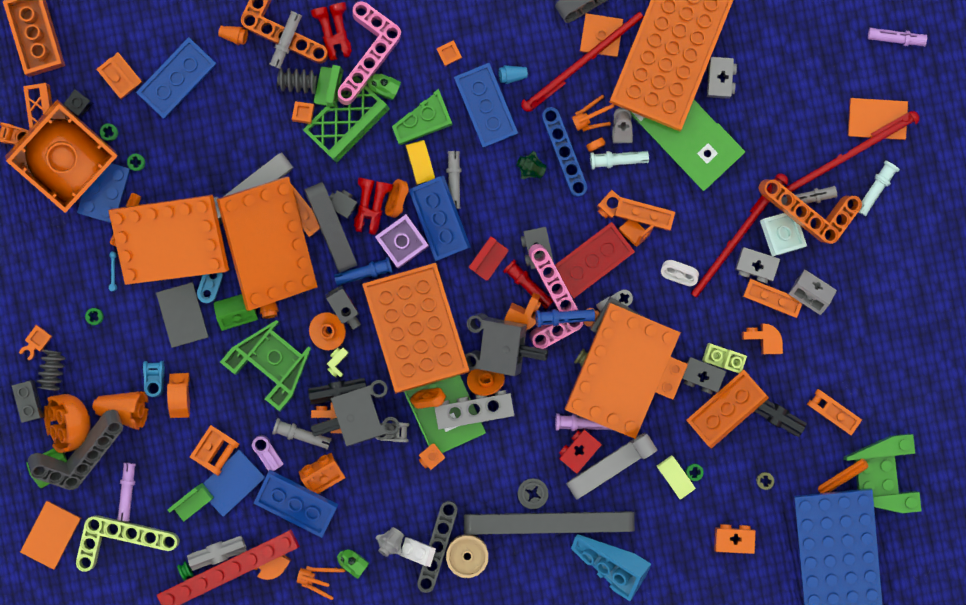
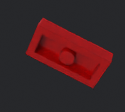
M490 236L468 268L488 281L509 250Z

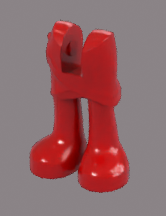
M346 2L329 6L336 29L335 35L332 33L328 8L320 7L311 10L312 17L319 20L324 34L322 38L330 61L337 60L336 49L334 48V45L341 44L344 58L350 57L352 52L351 43L347 38L343 23Z
M358 177V185L361 187V201L358 207V214L354 219L356 232H362L366 218L371 220L369 234L376 235L383 212L381 210L383 199L386 193L392 191L394 184L376 181L373 206L370 209L369 202L375 181Z

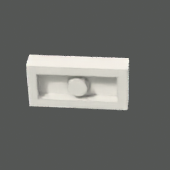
M405 537L400 556L431 567L436 548Z

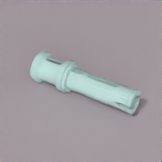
M606 151L603 154L590 153L592 170L595 167L611 168L613 165L649 163L648 151L613 154L610 151Z
M886 160L884 167L879 174L875 175V182L862 200V207L859 213L867 216V213L885 186L888 187L891 184L890 180L900 170Z

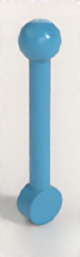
M112 251L109 254L111 258V284L109 285V290L116 291L115 258L117 253Z

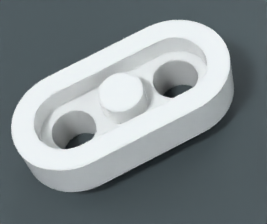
M667 260L662 264L661 274L666 279L686 286H693L698 282L699 272L695 268L674 260Z

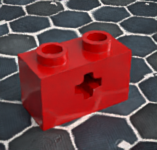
M584 429L582 431L578 430L571 438L573 442L569 446L565 445L559 452L561 455L559 459L576 474L602 445ZM582 445L583 454L581 455L580 453H578L577 455H575L574 453L576 450L574 449V447H580Z

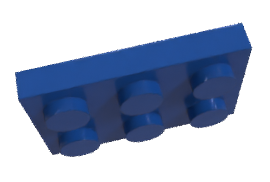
M111 163L82 194L77 213L111 223L108 210L120 208L131 169Z

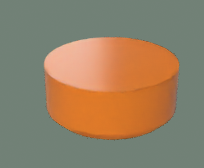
M602 137L587 144L586 147L589 152L601 148L606 143Z

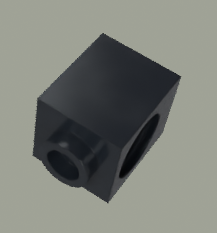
M74 89L63 105L83 118L94 103Z

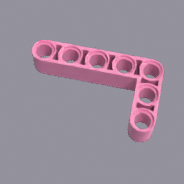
M362 1L354 5L352 16L356 22L378 38L339 87L338 100L343 105H349L356 99L371 76L375 74L397 45L401 36V30L396 24ZM358 9H364L366 11V14L360 16L356 13V11ZM379 20L382 25L374 27L371 22ZM394 31L397 37L389 38L387 33ZM378 46H383L386 51L378 53L375 49ZM366 61H372L374 63V67L366 68L364 66V63ZM355 76H360L363 78V81L355 83L352 79ZM349 91L352 95L346 99L341 96V93Z
M540 244L531 246L529 257L558 311L578 310L546 249ZM537 251H543L542 257L534 258V254ZM547 267H551V273L548 275H544L543 270ZM560 284V288L557 291H552V286ZM569 300L568 306L560 307L562 301ZM575 322L573 324L559 323L558 326H561V329L557 333L552 332L553 325H541L540 328L536 327L531 331L530 340L536 348L544 349L579 330L583 326V322ZM538 335H544L542 341H535V338Z

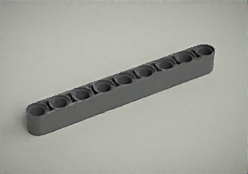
M635 512L464 514V534L635 531Z

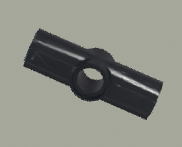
M365 378L309 388L310 403L315 405L328 402L333 397L367 387Z
M768 400L754 411L766 418V421L778 428L787 430V432L797 437L802 434L807 424L790 414V411Z

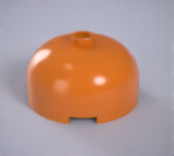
M70 394L48 397V406H44V422L47 436L51 435L55 443L52 445L58 453H66L78 449L90 432V416L85 405L80 399ZM51 421H57L59 424L51 425Z

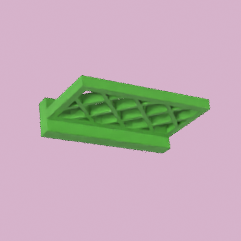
M357 76L352 79L355 83L362 82ZM367 85L362 89V94L356 97H362V107L351 108V104H349L348 108H338V102L335 108L326 106L312 120V123L303 129L336 163L390 110L388 105ZM349 91L341 93L343 98H350L352 95ZM365 97H373L377 101L372 107H365ZM335 111V121L325 122V114ZM338 111H348V121H338ZM351 111H362V117L358 121H351ZM348 124V132L346 134H338V125ZM315 125H322V135H313L310 130ZM325 125H335V135H325ZM325 138H335V145L330 150L325 147Z

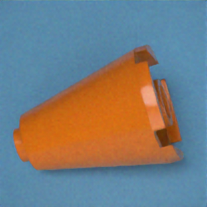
M142 391L98 396L93 401V410L99 416H102L108 410H116L120 415L122 425L140 430L139 427L143 428L148 416V409L145 408V402L149 403L148 396Z

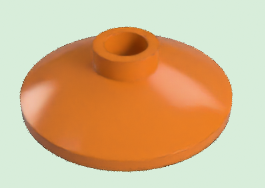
M324 312L312 319L309 326V334L312 342L318 348L334 350L343 343L346 329L344 323H341L337 315ZM328 327H331L332 333L328 332Z
M480 369L471 370L467 377L469 389L474 394L480 396L496 393L505 382V374Z

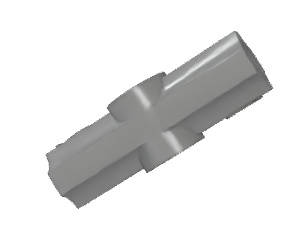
M241 535L187 555L188 563L193 571L210 564L214 565L228 560L229 557L247 551Z

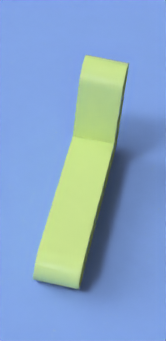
M95 515L88 518L85 522L76 566L83 572L95 567L102 536L165 551H171L178 547L180 539L173 532ZM93 519L99 522V528L97 530L91 527V521ZM111 524L117 525L118 532L116 534L110 532L109 527ZM130 528L136 530L137 536L135 538H131L128 535ZM149 532L155 534V542H149L147 540V534ZM166 537L174 539V546L169 547L166 545ZM88 538L94 540V548L87 546L86 541ZM84 557L90 559L91 564L89 567H85L82 564Z

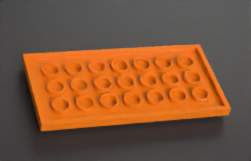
M650 0L609 103L680 132L733 0Z

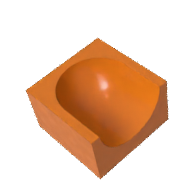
M57 99L5 155L7 163L66 213L118 155L114 149Z

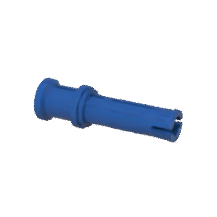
M386 257L382 261H371L369 265L334 274L337 286L366 277L372 276L377 278L378 275L388 272L391 274L393 273L390 258Z
M552 309L550 312L536 310L537 328H540L541 325H553L554 327L559 325V323L595 321L594 309L558 312L556 309Z

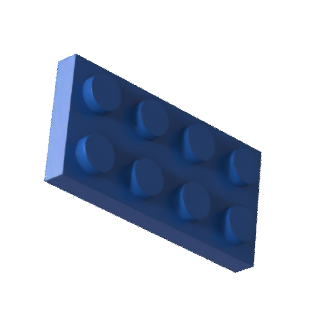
M188 37L136 93L165 119L217 63Z
M490 63L454 77L482 148L518 134Z
M444 176L409 189L435 261L471 248Z
M269 470L254 501V504L321 538L339 505L272 470Z

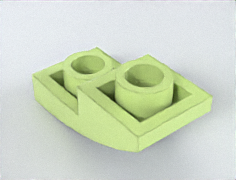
M708 343L702 361L740 373L743 370L747 356Z
M672 455L656 466L680 500L696 489Z

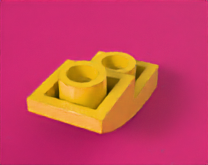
M421 140L407 144L406 149L416 184L435 179L425 141Z

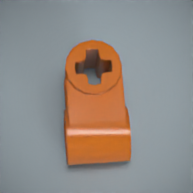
M0 122V142L15 145L28 130Z

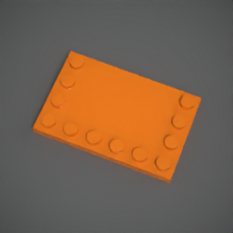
M283 177L217 199L246 310L250 311L318 287L289 177Z
M213 195L108 210L125 285L229 271Z
M436 263L362 284L395 394L469 372Z
M609 303L564 410L636 439L681 332Z

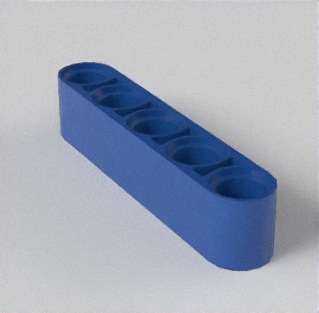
M549 107L543 112V124L571 195L582 197L587 191L586 181L557 109ZM553 112L556 115V119L552 122L546 120V113ZM560 130L563 133V137L557 140L553 138L552 132ZM565 147L569 149L570 155L562 157L559 154V150ZM573 165L576 167L577 172L575 175H569L566 172V168ZM576 183L582 184L583 192H574L573 185Z

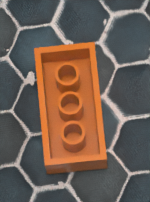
M4 0V8L24 74L31 77L64 67L65 62L46 0Z

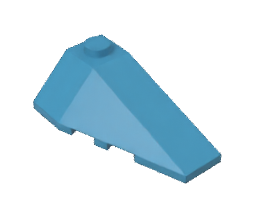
M579 534L576 535L571 547L587 565H592L598 571L597 575L600 578L604 577L611 584L609 587L628 601H631L651 566V563L634 553Z

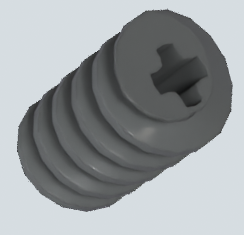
M281 67L277 76V90L280 86L281 91L284 92L286 87H288L289 92H292L295 87L297 93H300L303 88L305 94L308 93L309 89H311L312 94H315L317 75L314 76L313 70H310L309 75H306L305 69L299 74L297 68H295L293 74L290 68H287L286 73H284Z
M43 349L42 352L47 354V356L41 357V360L46 363L39 365L44 371L38 372V375L43 377V379L36 381L41 384V387L37 388L58 391L60 387L55 384L61 383L62 380L57 378V376L63 375V372L58 369L64 368L65 365L60 363V361L66 360V357L61 355V352Z

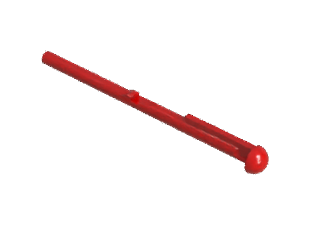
M639 11L529 100L525 101L523 99L521 102L522 109L526 112L533 111L534 108L565 85L567 78L590 59L596 58L597 54L643 19L642 13Z
M909 111L871 133L873 137L854 147L844 155L842 153L839 154L837 158L786 186V188L793 192L912 122L915 125L918 124L920 120L919 114L915 111Z
M780 173L775 176L774 180L782 185L788 184V178L785 174ZM772 184L767 188L768 193H771L773 190ZM763 195L749 211L751 212L750 216L732 240L728 241L725 249L690 293L695 298L698 297L770 202Z

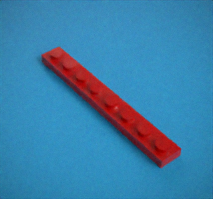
M289 530L157 594L161 605H181L300 546L292 530Z

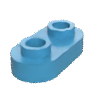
M223 272L216 273L217 277L215 279H211L210 274L202 275L197 290V297L201 302L211 303L216 299L223 279ZM206 290L211 292L209 297L204 296Z

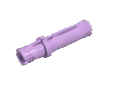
M869 27L868 40L901 43L904 46L918 45L925 47L927 35L910 33V31L898 32Z
M124 462L123 475L120 480L122 485L117 520L130 521L136 464Z

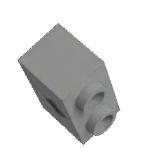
M710 57L707 97L730 99L731 94H735V83H732L733 75H736L737 64H734V58ZM721 73L727 78L723 83H721V79L717 78Z
M743 247L741 248L735 270L739 271L738 275L747 278L752 275L757 277V281L767 284L768 281L774 280L780 259ZM758 261L759 266L762 267L761 269L755 271V267L752 266V264L757 263Z
M804 270L795 281L789 295L821 315L830 305L837 290L807 270Z

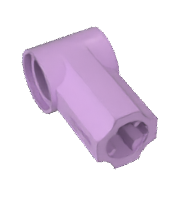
M259 435L253 440L252 448L268 471H275L284 464L267 436ZM264 440L266 448L258 449L256 441Z

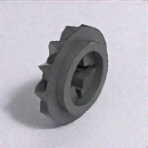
M531 478L525 480L518 489L520 503L529 509L542 507L548 499L547 486L539 479ZM537 486L536 493L541 498L533 497L530 501H528L530 494L528 493V491H526V489L533 490Z

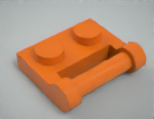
M210 425L190 455V458L219 476L222 472L221 468L233 450L237 449L240 444ZM224 441L229 444L214 466L210 463Z

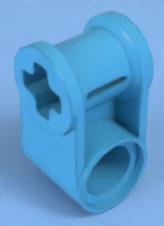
M164 361L159 363L143 362L144 391L150 397H159L164 392ZM156 383L159 390L157 393L152 394L150 386Z

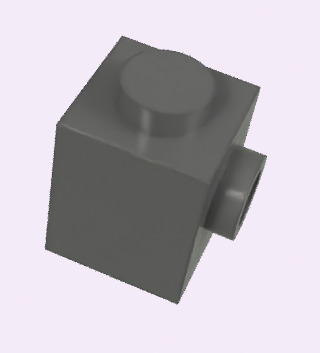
M337 190L336 193L332 192L329 197L335 212L349 220L358 202L351 199L353 195L345 190L342 192Z

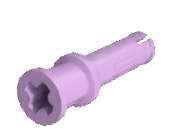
M556 413V431H559V429H571L572 431L577 429L612 430L586 418L578 417L576 414L562 416Z

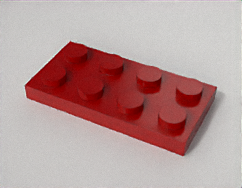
M611 222L555 264V267L567 290L575 298L635 253V251L613 222Z

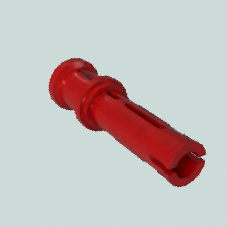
M515 259L503 270L504 273H507L515 280V284H520L531 296L533 292L539 294L540 298L538 301L541 302L544 309H547L552 304L553 300L528 277V272L523 271L516 264Z

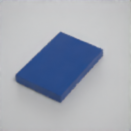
M240 449L225 462L219 476L212 474L203 483L214 497L210 503L223 517L266 478Z

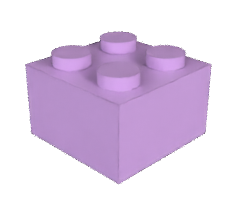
M406 214L375 236L398 269L429 247Z

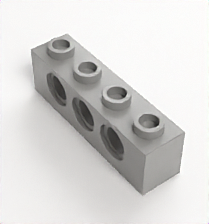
M506 390L497 391L495 396L491 397L476 395L474 400H468V397L458 398L457 403L450 404L449 400H447L442 405L435 407L438 430L514 416L511 393L506 394ZM491 400H495L499 404L498 409L494 412L490 411L487 407ZM471 404H477L480 407L478 414L472 415L469 413L468 408ZM451 408H459L461 415L458 418H452L450 416Z

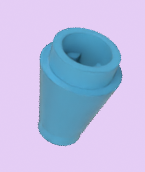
M504 65L499 68L501 83L509 84L528 77L526 67Z

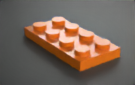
M742 370L686 421L712 449L769 397L749 374Z

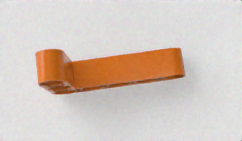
M249 0L241 16L243 27L278 45L285 27L264 18L271 0H262L263 6L259 9L254 8L256 0ZM248 17L255 18V23L252 26H247L245 23ZM266 25H271L273 28L269 34L263 33V28ZM295 32L288 48L290 51L318 64L327 61L328 52L323 45ZM304 41L307 43L306 49L298 50L297 44ZM323 50L324 56L317 59L314 57L315 51Z
M765 179L759 184L761 195L822 243H835L862 207L859 197L846 195L839 200L827 218L824 219L778 181ZM769 183H771L773 186V190L771 193H768L767 186ZM784 195L787 196V203L785 205L781 201ZM850 199L853 201L851 209L848 208V201ZM798 207L802 209V213L800 216H797L796 209ZM838 215L842 217L840 224L836 221ZM813 218L816 220V226L814 228H812L810 224ZM827 230H829L831 233L829 239L825 238V233Z

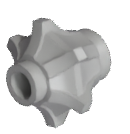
M391 527L386 533L377 535L376 540L380 547L378 551L386 557L389 554L401 555V543L404 534L398 529Z

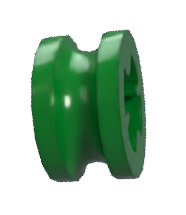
M104 124L100 129V135L106 141H113L118 137V129L113 124ZM109 127H111L114 134L112 137L109 135V138H107L104 131L106 128L109 130Z
M135 153L128 157L127 165L133 171H141L145 167V159L143 156ZM135 157L141 161V165L138 164L139 167L137 168L131 164Z
M91 308L86 312L85 319L91 325H98L103 321L104 315L100 309ZM96 311L98 312L97 317L99 319L92 322L90 314Z
M690 464L686 468V475L690 480L698 481L703 477L704 472L700 465ZM693 467H697V470H700V474H697L696 478H692L693 475L689 474Z
M187 561L183 565H177L184 581L187 580V577H193V572Z

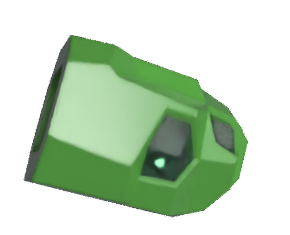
M374 74L367 82L369 88L375 94L388 100L394 99L401 83L383 74Z
M353 550L341 551L337 556L338 563L357 579L370 563Z

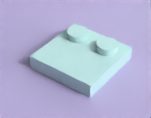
M785 213L760 220L772 257L807 246L801 226Z

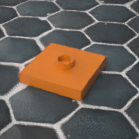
M586 13L580 52L588 53L622 26L623 19ZM621 36L597 55L618 57Z

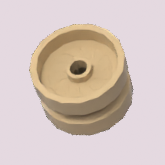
M473 534L457 536L450 542L447 549L446 561L448 567L454 574L462 578L478 576L484 571L488 563L486 544L481 538ZM470 553L471 558L464 559V554Z

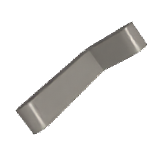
M281 152L225 196L280 179L294 167ZM215 197L214 202L216 206L219 225H221L223 222L217 203V199L219 197Z
M644 432L637 436L636 439L626 443L568 481L566 485L577 500L639 459L649 457L658 449L649 435Z

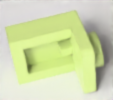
M344 347L341 350L337 348L330 355L332 359L327 363L329 366L327 370L334 377L337 375L342 377L344 375L336 367L349 354Z

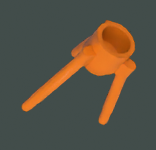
M601 95L580 111L575 112L576 115L572 119L577 131L582 129L585 132L589 129L610 126L611 122L588 124L591 123L590 118L608 111L614 107V104L589 115L584 113L604 98V95Z
M307 566L306 569L300 568L297 583L333 600V596L312 586L315 583L329 587V583L315 579V573L312 572H345L346 570Z

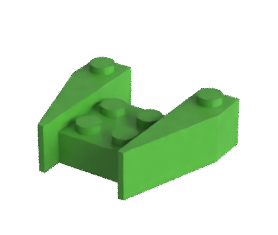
M275 320L232 347L220 363L237 375L248 361L251 362L277 384L265 400L281 412L294 396L311 348L308 346L302 354L299 353L274 332L280 324Z
M913 434L891 435L843 457L847 461L854 460V463L861 459H865L868 463V468L856 475L857 490L872 488L874 507L899 513L922 511L920 492H899L895 456L915 454Z

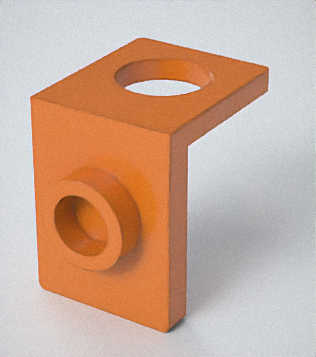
M613 190L597 205L599 209L597 212L605 219L607 217L612 219L616 212V208L608 207L607 200L614 197L619 201L620 198Z
M628 220L619 228V231L638 247L650 236L654 225L652 224L645 230L638 222Z

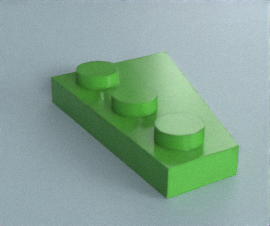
M438 89L431 97L420 103L416 109L394 124L392 128L400 146L453 124Z

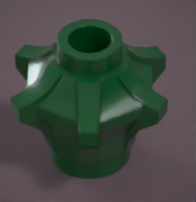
M534 151L525 157L520 156L516 164L521 172L520 178L523 180L530 177L541 179L546 171V165L538 159Z

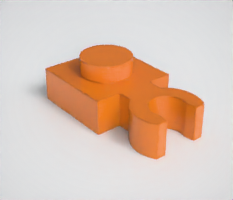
M36 325L25 339L29 343L28 346L22 347L19 353L24 354L26 350H29L30 356L28 360H32L35 357V350L37 349L42 352L53 336Z

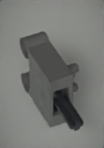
M484 313L473 315L467 320V327L471 332L477 333L483 330L481 351L474 350L465 354L469 370L480 369L516 376L521 373L523 357L546 361L548 358V350L525 345L527 324L491 318ZM476 318L481 322L480 327L475 323ZM471 356L476 359V364L471 362Z
M376 380L370 386L331 398L337 418L312 425L311 431L313 436L316 437L341 429L346 447L386 434H396L399 430L398 420L394 417H388L380 425L371 396L377 399L385 397L387 394L386 383ZM378 384L384 387V392L379 395L373 391L374 386ZM388 421L395 422L396 429L394 431L386 430L385 424Z

